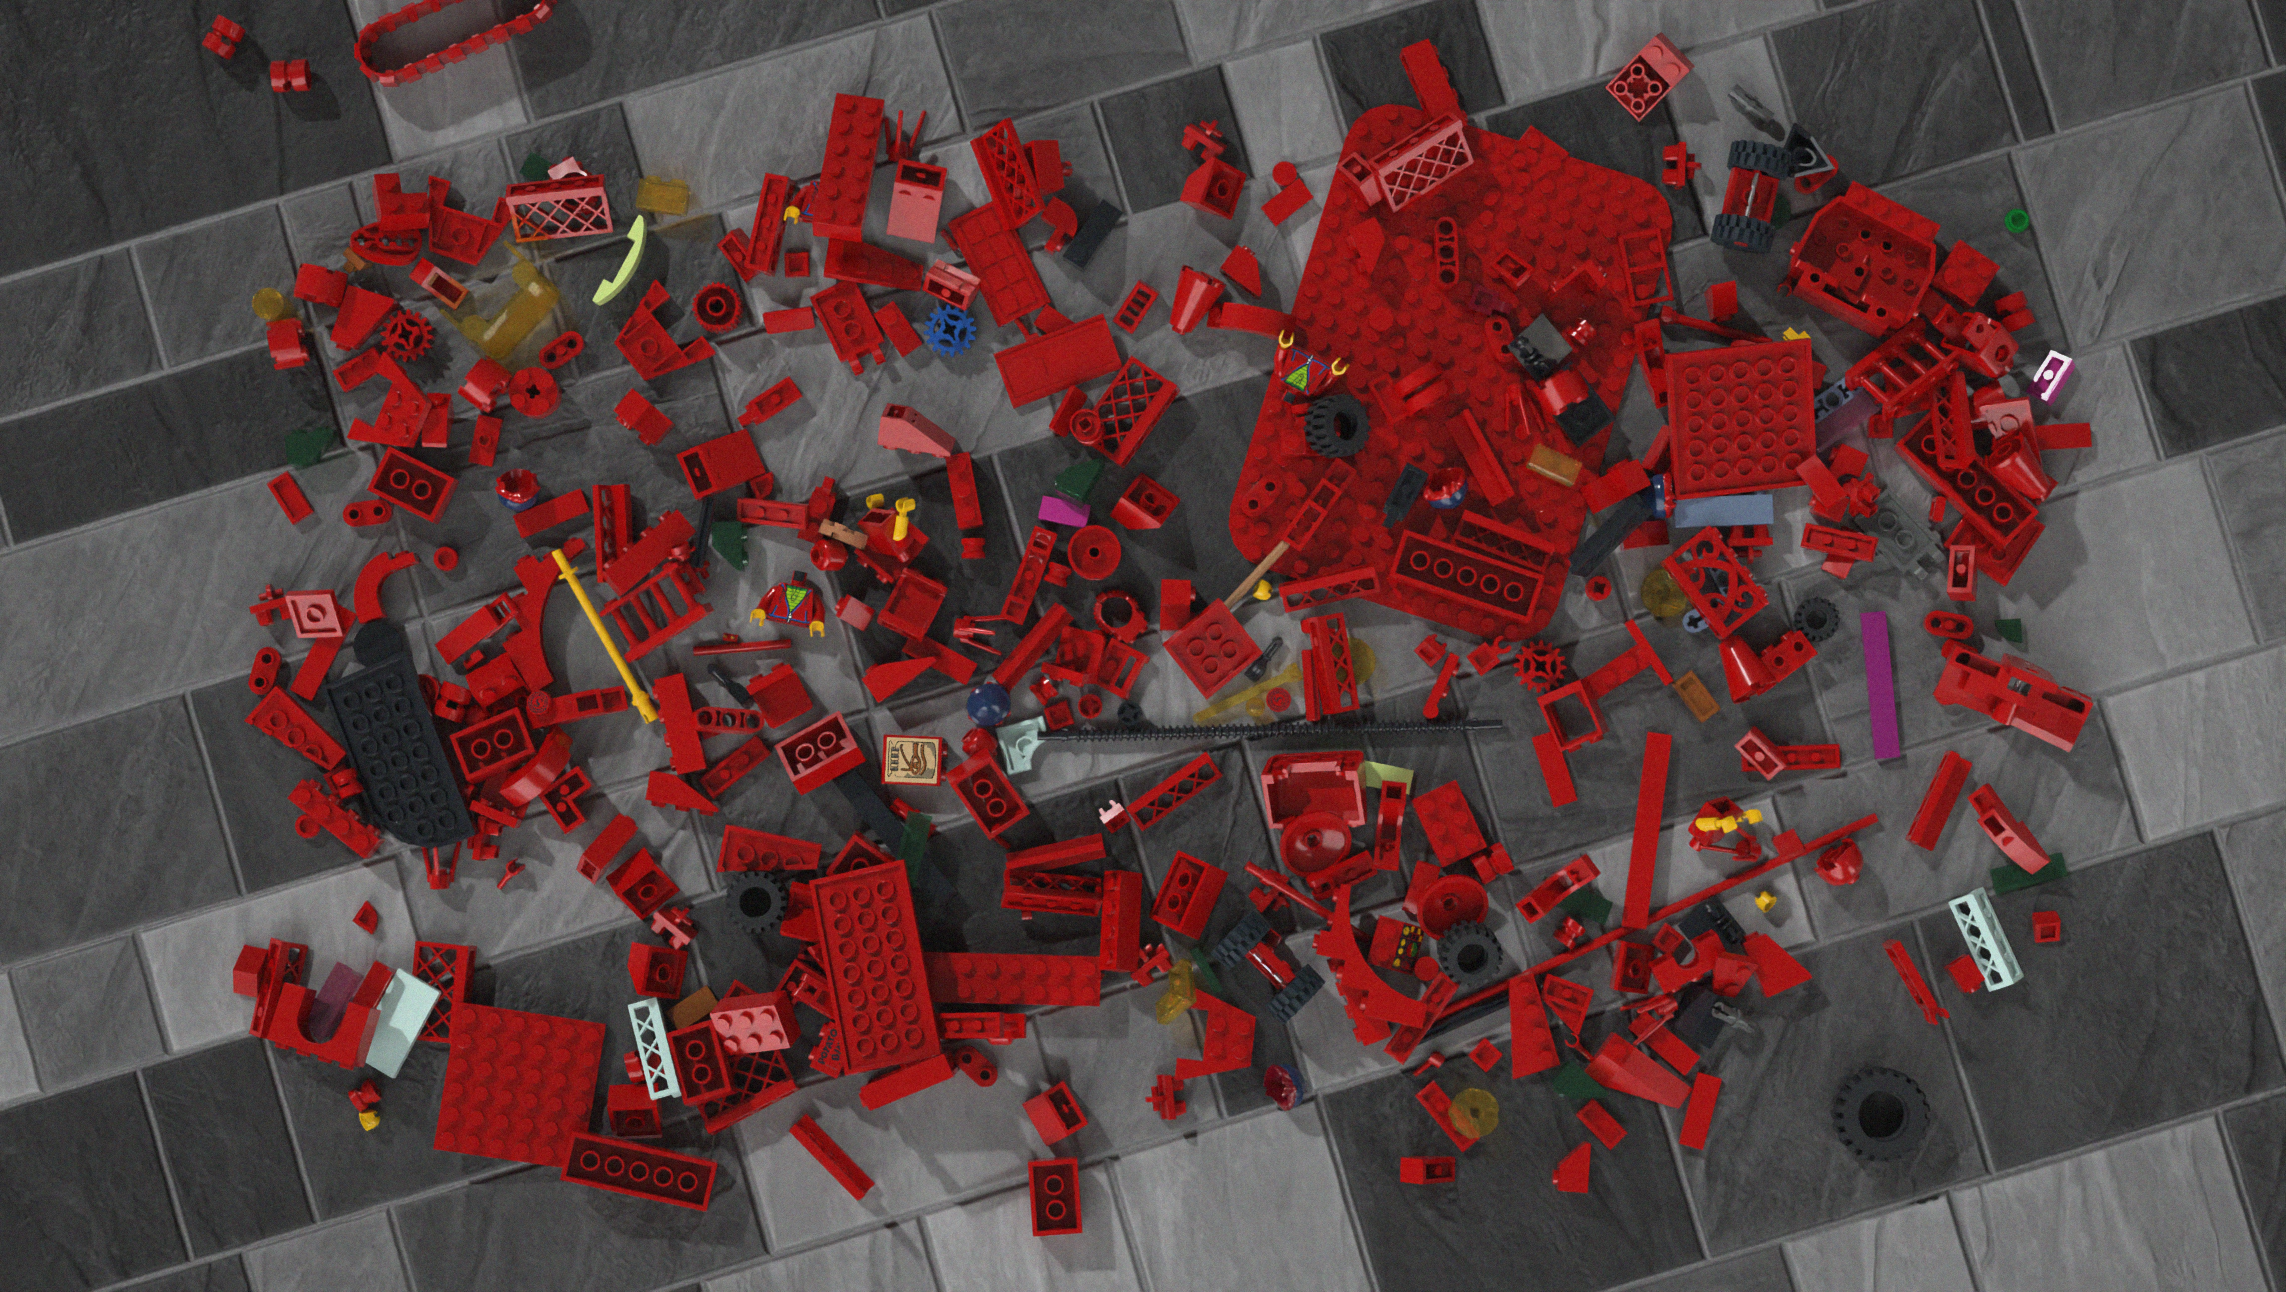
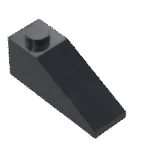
M1103 199L1064 253L1063 261L1084 274L1123 215V212Z

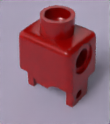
M1945 304L1932 322L1945 336L1941 341V346L1949 354L1957 349L1960 352L1959 364L1963 368L1991 377L1992 379L2005 376L2013 367V356L2019 349L2017 341L2000 322L1994 321L1979 312H1975V314L1964 312L1960 315L1950 304ZM1966 340L1973 345L1969 350L1966 349Z

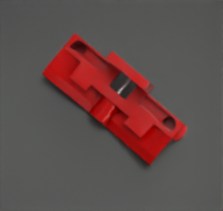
M1950 638L1944 643L1941 655L1947 658L1941 678L1932 693L1933 695L1987 714L2002 724L2015 726L2070 752L2093 706L2091 697L2066 686L2059 687L2049 671L2017 656L2004 653L1999 662L1978 653L1977 649ZM2011 677L2017 678L2013 687L2008 685ZM2023 681L2031 684L2028 693L2019 690Z

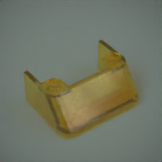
M507 240L503 244L520 259L512 270V277L521 288L488 323L480 316L471 315L461 324L443 308L439 311L461 333L495 361L505 360L558 304L561 297L558 287Z

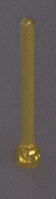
M1296 662L1287 665V669L1283 670L1284 673L1195 713L1192 717L1193 721L1199 723L1285 682H1294L1295 684L1303 680Z

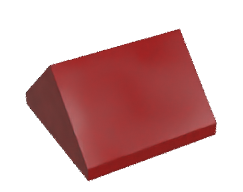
M1617 940L1609 988L1617 991L1647 995L1651 975L1647 963L1653 960L1655 946Z

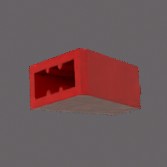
M348 285L330 340L336 343L335 348L350 352L351 348L359 350L388 319L389 315L398 308L399 302L395 299Z
M619 813L584 851L576 870L595 885L635 837L638 831L636 822L631 817L623 816Z
M1754 931L1745 935V940L1740 942L1745 956L1757 959L1759 965L1753 974L1763 997H1771L1812 978L1809 971L1767 934H1759L1758 931Z

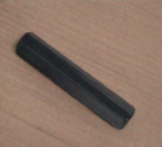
M705 496L702 503L694 543L696 550L692 553L690 563L694 568H703L717 501L716 498Z

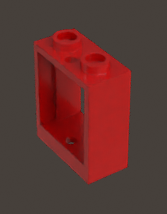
M1587 677L1536 698L1559 752L1567 749L1569 753L1583 748L1581 745L1583 742L1589 740L1590 744L1603 740V734L1610 731ZM1580 690L1597 730L1569 741L1553 701Z

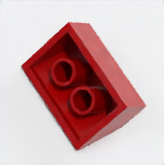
M1178 850L1148 917L1199 940L1229 873Z

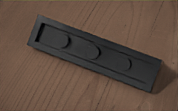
M1635 493L1568 558L1572 563V566L1568 569L1572 575L1587 577L1654 512L1640 493Z

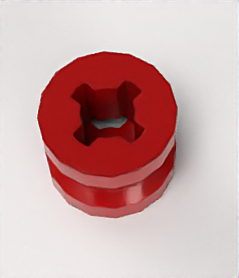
M1578 318L1575 322L1576 326L1573 329H1569L1566 334L1577 345L1586 348L1588 340L1598 332L1588 322Z
M985 538L961 539V544L964 546V551L961 554L962 559L986 558V553L983 551Z
M1050 562L1048 566L1050 570L1045 575L1044 581L1066 588L1068 584L1066 581L1067 577L1071 575L1073 569Z
M1603 576L1593 577L1585 585V593L1593 601H1601L1610 595V581Z
M1044 675L1040 678L1039 683L1029 687L1043 706L1048 703V699L1059 694Z

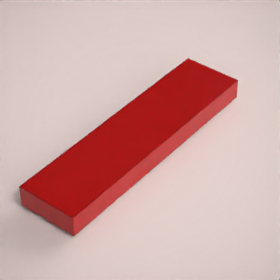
M339 605L346 633L341 637H317L290 688L291 691L310 701H313L357 619L356 613Z
M1840 744L1776 746L1789 759L1787 765L1782 770L1841 768ZM1741 754V772L1758 771Z
M1440 971L1419 1000L1427 1004L1423 1027L1418 1028L1402 1024L1383 1051L1404 1065L1460 988V985L1457 982L1454 983L1449 976Z

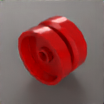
M1438 359L1411 373L1392 387L1398 398H1405L1414 394L1403 406L1410 417L1436 405L1456 389L1450 378H1443L1434 383V380L1441 376L1444 371Z
M1099 525L1086 526L1078 530L1070 539L1067 548L1068 560L1073 571L1081 578L1090 581L1103 580L1111 576L1118 568L1121 560V546L1116 535L1108 528ZM1092 548L1098 549L1099 555L1097 557L1090 555Z

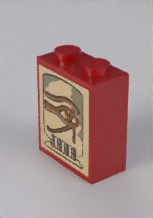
M883 735L881 784L942 786V782H946L947 767L942 766L943 757L948 755V742H944L943 737Z

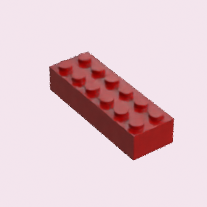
M836 93L812 219L813 236L862 243L885 119V100Z
M1931 411L1894 448V451L1938 493L1943 497H1947L1946 500L2000 551L2039 513L2011 485L1987 470L1983 464L1984 460L1977 453L1976 458L1966 469L1938 466ZM1945 427L1941 428L1942 434L1950 441L1952 434ZM1946 448L1944 450L1945 459L1955 460L1954 454Z
M1404 529L1387 578L1528 624L1530 623L1545 576Z
M572 1128L560 1180L706 1212L718 1160Z

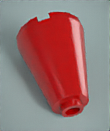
M1185 264L1182 265L1169 320V323L1173 325L1172 330L1181 335H1185L1186 332L1191 333L1227 286L1219 279L1203 271L1195 272L1193 267Z
M1997 378L1968 396L1972 432L1989 429L1988 422L1979 408L1981 403L2007 400ZM1946 411L1947 417H1945V419H1948L1949 412Z
M2019 432L2017 436L2014 433H2010L2001 438L1991 447L1993 453L1990 457L1985 455L1983 464L1987 470L2030 499H2040L2048 493L2050 483L2026 436L2022 432Z
M1731 633L1724 639H1721L1722 643L1718 645L1730 697L1734 704L1751 700L1750 697L1756 694L1760 696L1777 684L1776 677L1740 635L1735 636L1734 633Z

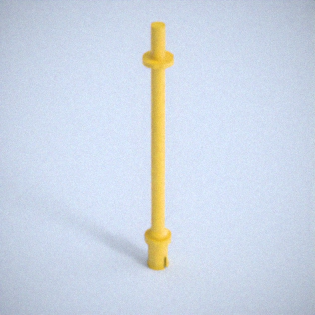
M561 549L552 552V555L563 572L562 575L558 576L559 579H567L633 694V701L631 702L633 706H637L646 724L654 721L659 716L649 699L651 696L640 689L577 579L575 572L578 571V567L571 568Z

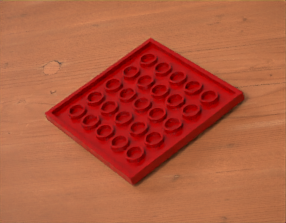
M1810 338L1665 354L1674 500L1807 485L1797 474L1795 468L1816 454L1812 347Z
M458 1001L433 1149L563 1168L572 1128L588 1132L606 1023Z

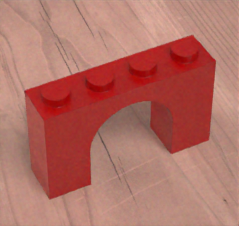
M284 982L267 1039L274 1041V1046L281 1049L297 1048L296 1053L310 1057L311 1053L318 1055L317 1060L332 1064V1060L338 1061L341 1068L353 1070L354 1066L364 1068L382 1010L349 1002L339 1032L333 1039L321 1044L313 1038L309 1029V1016L317 990Z

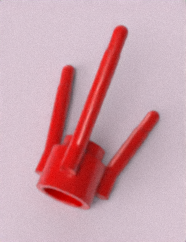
M899 110L896 141H892V143L889 118L886 117L884 119L885 154L888 155L889 161L899 162V158L907 160L908 157H912L913 148L927 113L925 110L920 115L908 147L907 142L901 141L903 110Z
M1516 383L1507 386L1508 393L1504 394L1505 431L1509 432L1512 402L1513 406H1520L1526 433L1528 435L1531 434L1525 407L1527 401L1541 431H1544L1545 426L1533 401L1531 390L1527 389L1526 383Z
M964 615L963 619L956 618L953 636L960 638L962 643H968L1001 656V651L969 637L974 638L975 633L985 635L996 634L993 630L976 628V623L972 622L1007 619L1000 617V615L976 617Z
M1740 826L1735 830L1746 839L1739 841L1736 848L1699 844V847L1702 849L1738 855L1732 857L1733 861L1757 862L1762 852L1761 845L1756 842L1757 837L1750 835Z
M462 841L456 843L449 873H447V869L440 868L438 847L433 848L434 869L431 868L427 848L421 847L430 889L450 888V882H454V873Z
M1669 993L1659 994L1653 998L1620 1007V1011L1641 1007L1637 1009V1013L1654 1009L1658 1016L1663 1015L1661 1019L1633 1042L1634 1046L1645 1040L1667 1020L1673 1018L1672 1012L1678 1010L1674 996Z

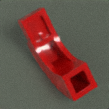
M1224 302V304L1214 303L1209 309L1206 327L1248 332L1272 340H1279L1280 333L1284 330L1283 337L1291 339L1292 333L1295 331L1297 317L1252 305Z
M1655 318L1633 325L1635 333L1633 341L1644 382L1656 409L1668 405L1665 352L1660 323Z
M405 550L395 554L396 558L393 559L392 554L386 551L374 557L363 568L354 588V607L360 624L366 625L388 616L382 601L383 585L393 573L419 564L418 554Z
M558 725L551 727L536 755L520 769L507 774L499 792L515 807L532 800L546 789L564 769L572 755L568 751L574 740Z
M1382 780L1375 828L1373 869L1398 871L1407 783Z
M1584 854L1558 869L1515 905L1529 924L1545 916L1572 892L1595 879L1601 872L1589 856Z

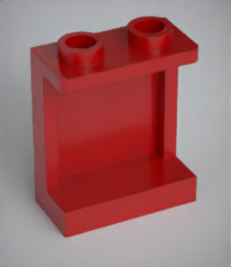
M904 567L884 609L881 610L878 616L877 623L922 644L947 595L948 588L945 587L943 581L937 578L929 579L923 576V572L917 568L910 567L909 569Z

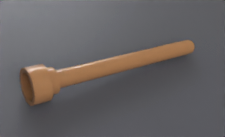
M1282 540L1224 602L1229 611L1291 545Z

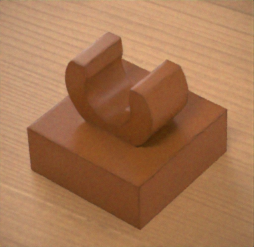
M347 247L343 252V255L348 259L343 268L349 274L353 271L356 273L358 270L369 269L375 263L354 253L350 247Z

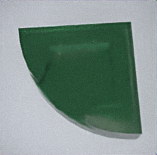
M2021 618L1994 620L1996 629L2003 638L2010 642L2023 643Z

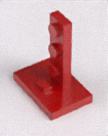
M1632 618L1623 624L1636 642V645L1587 676L1596 700L1650 665L1665 686L1674 681ZM1581 691L1575 692L1583 706L1587 707Z

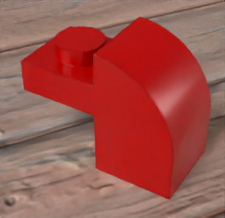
M1053 196L1041 215V220L1055 229L1044 246V250L1052 256L1056 251L1060 253L1067 242L1064 239L1065 236L1074 240L1078 231L1077 218L1072 208Z

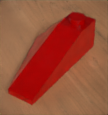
M1614 1032L1609 1034L1595 1054L1594 1059L1584 1070L1587 1075L1605 1087L1677 1109L1680 1108L1692 1091L1691 1087Z

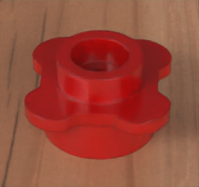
M688 541L679 542L669 548L671 555L667 557L669 560L676 558L677 562L684 561L691 557L690 552L695 551L696 548L695 546L690 547Z

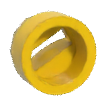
M1260 579L1253 590L1252 596L1260 600H1267L1271 597L1270 593L1273 592V588L1270 583Z
M1768 891L1759 892L1761 896L1759 898L1755 897V904L1765 913L1774 906L1777 898Z
M368 1109L359 1113L361 1124L366 1131L375 1128L380 1122V1116H374L378 1113L376 1110Z

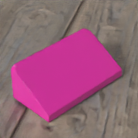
M2051 350L2026 392L2046 405L2052 406L2075 368L2073 360Z
M1043 495L1038 520L1084 528L1087 526L1091 505Z

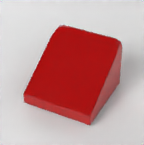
M2057 912L2032 913L2035 943L2060 941L2061 920Z

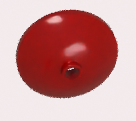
M1326 810L1306 812L1290 822L1284 830L1279 845L1281 859L1292 873L1307 878L1310 874L1320 873L1346 860L1351 848V833L1343 819L1333 812Z
M1460 874L1442 877L1430 884L1420 896L1416 910L1418 923L1429 937L1439 941L1440 937L1445 938L1443 932L1446 929L1448 931L1452 930L1451 925L1454 923L1457 926L1461 925L1460 921L1466 920L1468 924H1470L1471 920H1476L1478 925L1481 922L1483 923L1489 908L1488 896L1482 885L1472 877Z

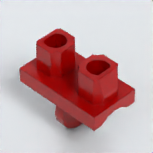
M1215 119L1211 124L1202 120L1199 126L1206 130V132L1192 123L1187 125L1183 131L1186 134L1181 145L1193 151L1198 142H1201L1206 146L1201 154V157L1206 161L1211 157L1217 158L1228 147L1211 136L1214 135L1220 139L1223 135V132L1216 129L1219 122Z
M1678 142L1677 145L1665 146L1663 148V161H1675V169L1662 170V183L1674 185V189L1681 190L1682 186H1685V170H1687V178L1693 179L1695 170L1702 169V163L1695 162V154L1693 153L1688 154V162H1686V142Z
M1870 472L1866 474L1862 481L1852 478L1843 483L1842 488L1846 492L1847 497L1850 498L1848 513L1853 517L1861 513L1866 518H1870L1878 511V504L1874 501L1880 496L1881 489L1873 484L1874 475Z
M1767 524L1753 525V538H1744V525L1730 526L1725 546L1727 548L1729 546L1731 548L1745 547V550H1737L1738 558H1746L1747 564H1753L1754 557H1762V550H1753V547L1773 545V537H1769Z
M684 560L687 565L678 570L680 575L687 573L691 579L686 582V585L693 596L698 593L703 595L707 590L697 577V574L700 573L704 580L709 578L710 575L706 568L711 563L709 560L704 561L703 568L692 569L687 560Z
M272 584L266 585V592L258 595L260 601L267 599L269 601L249 607L251 614L256 615L258 623L262 627L275 623L272 614L274 610L280 609L282 620L292 619L285 597L277 599L278 596L284 595L283 588L275 590Z
M478 816L476 826L479 834L467 838V848L473 849L472 860L487 861V859L499 858L500 846L490 844L491 835L501 836L504 824L486 816Z
M1269 869L1271 872L1275 874L1276 878L1283 881L1284 883H1287V881L1290 879L1285 874L1281 875L1280 873L1272 869ZM1256 886L1248 895L1251 901L1257 905L1256 909L1261 913L1274 898L1276 901L1271 908L1276 912L1282 905L1287 909L1291 906L1286 901L1288 896L1283 893L1279 896V891L1274 887L1265 894Z
M664 905L653 915L655 919L651 929L659 935H662L666 929L672 932L674 935L669 940V943L676 950L685 944L687 945L699 933L691 927L694 921L687 916L691 911L688 907L681 912L675 906L671 910Z
M1162 943L1154 949L1150 944L1142 949L1139 946L1138 972L1128 973L1134 981L1137 980L1143 987H1146L1154 980L1149 972L1154 966L1157 965L1162 973L1167 972L1173 967L1168 957L1170 954Z
M1168 1074L1156 1075L1157 1086H1151L1152 1096L1145 1097V1102H1153V1111H1160L1161 1119L1174 1120L1176 1116L1187 1112L1185 1101H1174L1173 1091L1183 1090V1080L1174 1081V1076Z

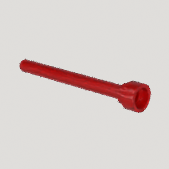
M1662 305L1658 316L1659 323L1665 326L1676 323L1754 343L1773 342L1769 337L1677 314L1673 307Z

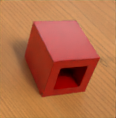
M1962 954L1943 967L1962 993L1968 992L1971 994L1982 987L1980 983L1985 980L1968 954Z

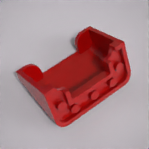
M1362 751L1278 754L1268 759L1261 773V781L1269 829L1285 830L1295 818L1314 810L1333 812L1343 817V822L1350 827H1359L1366 824L1365 759Z

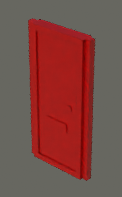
M993 201L947 223L972 275L981 279L979 289L998 328L1051 303L1016 230L1004 231Z
M1103 313L993 354L1013 409L1068 389L1072 385L1076 386L1123 368Z

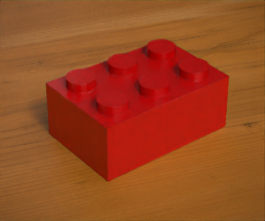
M389 446L367 490L438 525L460 481Z
M515 707L450 735L466 780L473 785L530 761L539 751L533 733L530 731L526 715L519 707Z
M840 711L831 714L775 745L792 783L801 796L867 761Z
M987 747L946 773L949 784L989 840L1030 814L1026 802Z
M1456 780L1410 800L1411 806L1440 867L1443 868L1487 847Z
M786 990L723 998L710 1012L725 1056L791 1048L801 1034Z
M712 1020L666 1033L684 1105L693 1107L737 1093L728 1056H725Z
M1078 1156L1029 1159L1028 1174L1033 1237L1082 1233Z

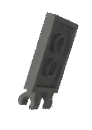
M1888 487L1874 501L1878 504V511L1874 515L1866 518L1860 513L1852 522L1863 534L1879 538L1877 548L1902 574L1909 570L1911 575L1920 582L1928 573L1919 564L1926 557H1929L1938 566L1946 559V556L1935 546L1940 540Z

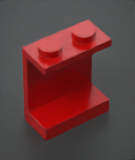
M908 521L907 528L914 538L913 542L907 547L912 553L910 559L900 563L896 556L880 553L872 542L867 539L864 550L857 548L854 551L858 555L855 560L866 569L869 566L877 571L874 576L884 584L888 581L894 584L901 576L903 568H908L929 543L930 538Z

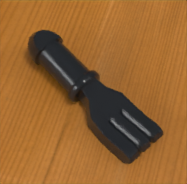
M1274 637L1261 657L1255 660L1245 672V676L1254 683L1264 675L1268 660L1271 661L1272 656L1282 646V637Z
M713 663L708 665V673L720 681L722 686L726 685L729 693L740 704L744 705L745 701L751 697L748 690L740 683L731 681V677L726 675L718 665Z

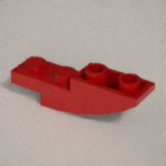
M623 685L605 689L597 688L553 698L551 711L542 716L532 714L526 706L530 731L628 710Z
M1989 783L1983 785L1967 797L1981 816L1977 821L1984 831L2004 853L2023 869L2034 874L2051 862V859L2023 821L2017 823Z

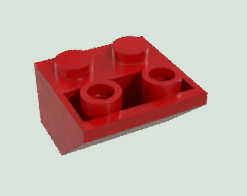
M507 652L465 676L472 695L490 718L515 707L522 709L527 706V698L532 693Z
M1065 1079L1022 1103L1046 1147L1089 1124L1086 1115Z

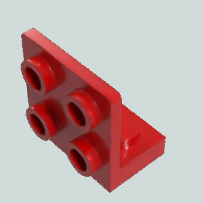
M507 770L486 779L478 800H473L469 809L512 828H520L531 800L515 807L499 792L507 774L511 773V771Z

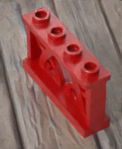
M1708 525L1659 563L1715 636L1721 640L1768 605L1769 601L1766 599L1768 594L1760 585L1756 586L1752 581L1753 575L1750 570L1738 563L1736 552L1730 546L1727 548L1721 541L1723 536L1719 530ZM1703 540L1709 541L1713 545V552L1707 553L1704 547L1702 550L1703 559H1699L1696 552L1698 543ZM1690 548L1693 560L1677 564L1675 559ZM1719 554H1720L1725 561L1716 560V559L1718 558V556H1719ZM1703 567L1716 568L1728 573L1726 597L1719 593L1701 595L1699 590L1705 582ZM1693 568H1697L1699 572V580L1697 582L1690 580L1692 573L1697 575ZM1738 578L1744 585L1738 586ZM1743 592H1748L1753 597V603L1748 609H1741L1734 604L1735 600L1738 602L1746 601L1742 599ZM1712 598H1717L1724 602L1722 606L1717 602L1718 606L1712 608L1710 601ZM1731 609L1742 614L1727 627L1723 623Z

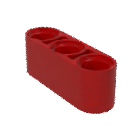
M1445 216L1438 219L1433 230L1435 281L1442 290H1450L1455 287L1459 280L1458 234L1455 220ZM1448 224L1452 232L1448 235L1442 234L1439 231V225ZM1442 248H1449L1453 256L1450 259H1444L1440 255V250ZM1443 272L1451 273L1454 278L1453 282H1443L1441 274Z
M707 706L692 712L689 722L696 731L749 735L761 730L765 719L763 714L757 710ZM700 713L707 716L708 722L706 725L699 721ZM724 715H728L730 717V727L726 726L723 723ZM748 716L754 719V728H750L747 725L746 720Z

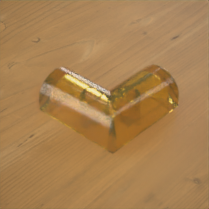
M1182 958L1168 970L1170 991L1155 1003L1158 1024L1169 1025L1197 1002L1193 966L1191 961Z

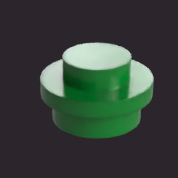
M2022 209L2009 211L2004 219L2005 227L2012 233L2023 232L2029 225L2028 214Z

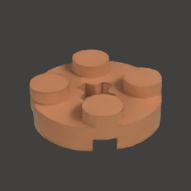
M827 519L823 520L818 531L827 537L839 540L842 543L851 544L852 547L864 550L868 536L850 530L842 524L834 523Z

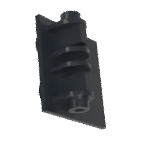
M1543 313L1507 346L1536 382H1539L1543 377L1549 378L1554 373L1552 369L1573 350Z
M1716 895L1677 925L1689 941L1710 929L1714 930L1718 934L1725 950L1733 944L1740 942L1742 937L1747 934Z

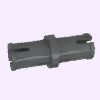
M1738 84L1727 95V97L1744 109L1743 112L1751 114L1764 126L1775 114L1758 101L1759 98L1751 96Z
M1717 1002L1714 1006L1721 1010L1712 1009L1714 1017L1726 1021V1024L1733 1028L1738 1027L1747 1033H1752L1755 1029L1748 1025L1751 1024L1757 1027L1756 1019L1743 1014L1738 1008H1730L1722 1002Z

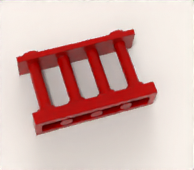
M1917 317L1845 372V386L1849 390L1853 391L1858 386H1863L1883 404L1882 420L1884 422L1891 417L1898 416L1904 407L1946 375L1953 374L1959 367L1960 352L1956 349L1948 356L1942 353L1925 337L1926 322L1921 317ZM1914 344H1919L1939 363L1928 371L1906 350ZM1895 358H1900L1920 377L1912 384H1909L1888 364ZM1877 372H1882L1901 392L1891 399L1869 378Z
M675 560L666 563L662 566V572L621 599L617 600V598L608 601L603 605L605 609L598 613L600 617L611 614L630 644V651L624 654L628 663L640 660L715 611L710 602L705 604L696 602L678 570L687 565L685 561L675 562ZM669 576L689 607L687 608L689 613L683 617L680 614L677 615L659 585L661 581ZM649 589H651L669 619V626L663 630L661 627H657L639 597ZM629 602L633 604L650 632L648 634L650 638L644 642L638 640L620 610Z
M935 1013L940 1039L1026 1038V1013Z

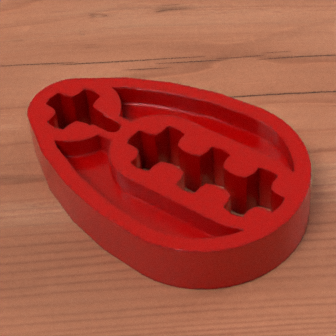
M374 222L354 231L351 234L349 246L354 253L367 260L385 265L405 266L411 264L419 257L422 247V236L418 229L379 231L378 223ZM358 239H363L364 245H359ZM384 239L388 240L389 246L384 245ZM395 240H400L402 245L397 246ZM412 240L414 246H409L407 241Z

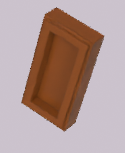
M1692 670L1671 684L1700 724L1721 710L1720 706Z
M706 985L666 1011V1014L675 1028L679 1030L690 1026L710 1013L719 1001L709 986Z

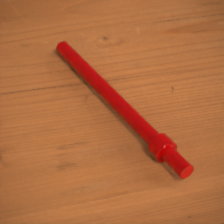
M1250 861L1246 863L1244 869L1259 878V882L1267 887H1274L1325 920L1328 919L1330 910L1279 880L1270 870H1263ZM1351 924L1354 938L1366 944L1370 939V935Z

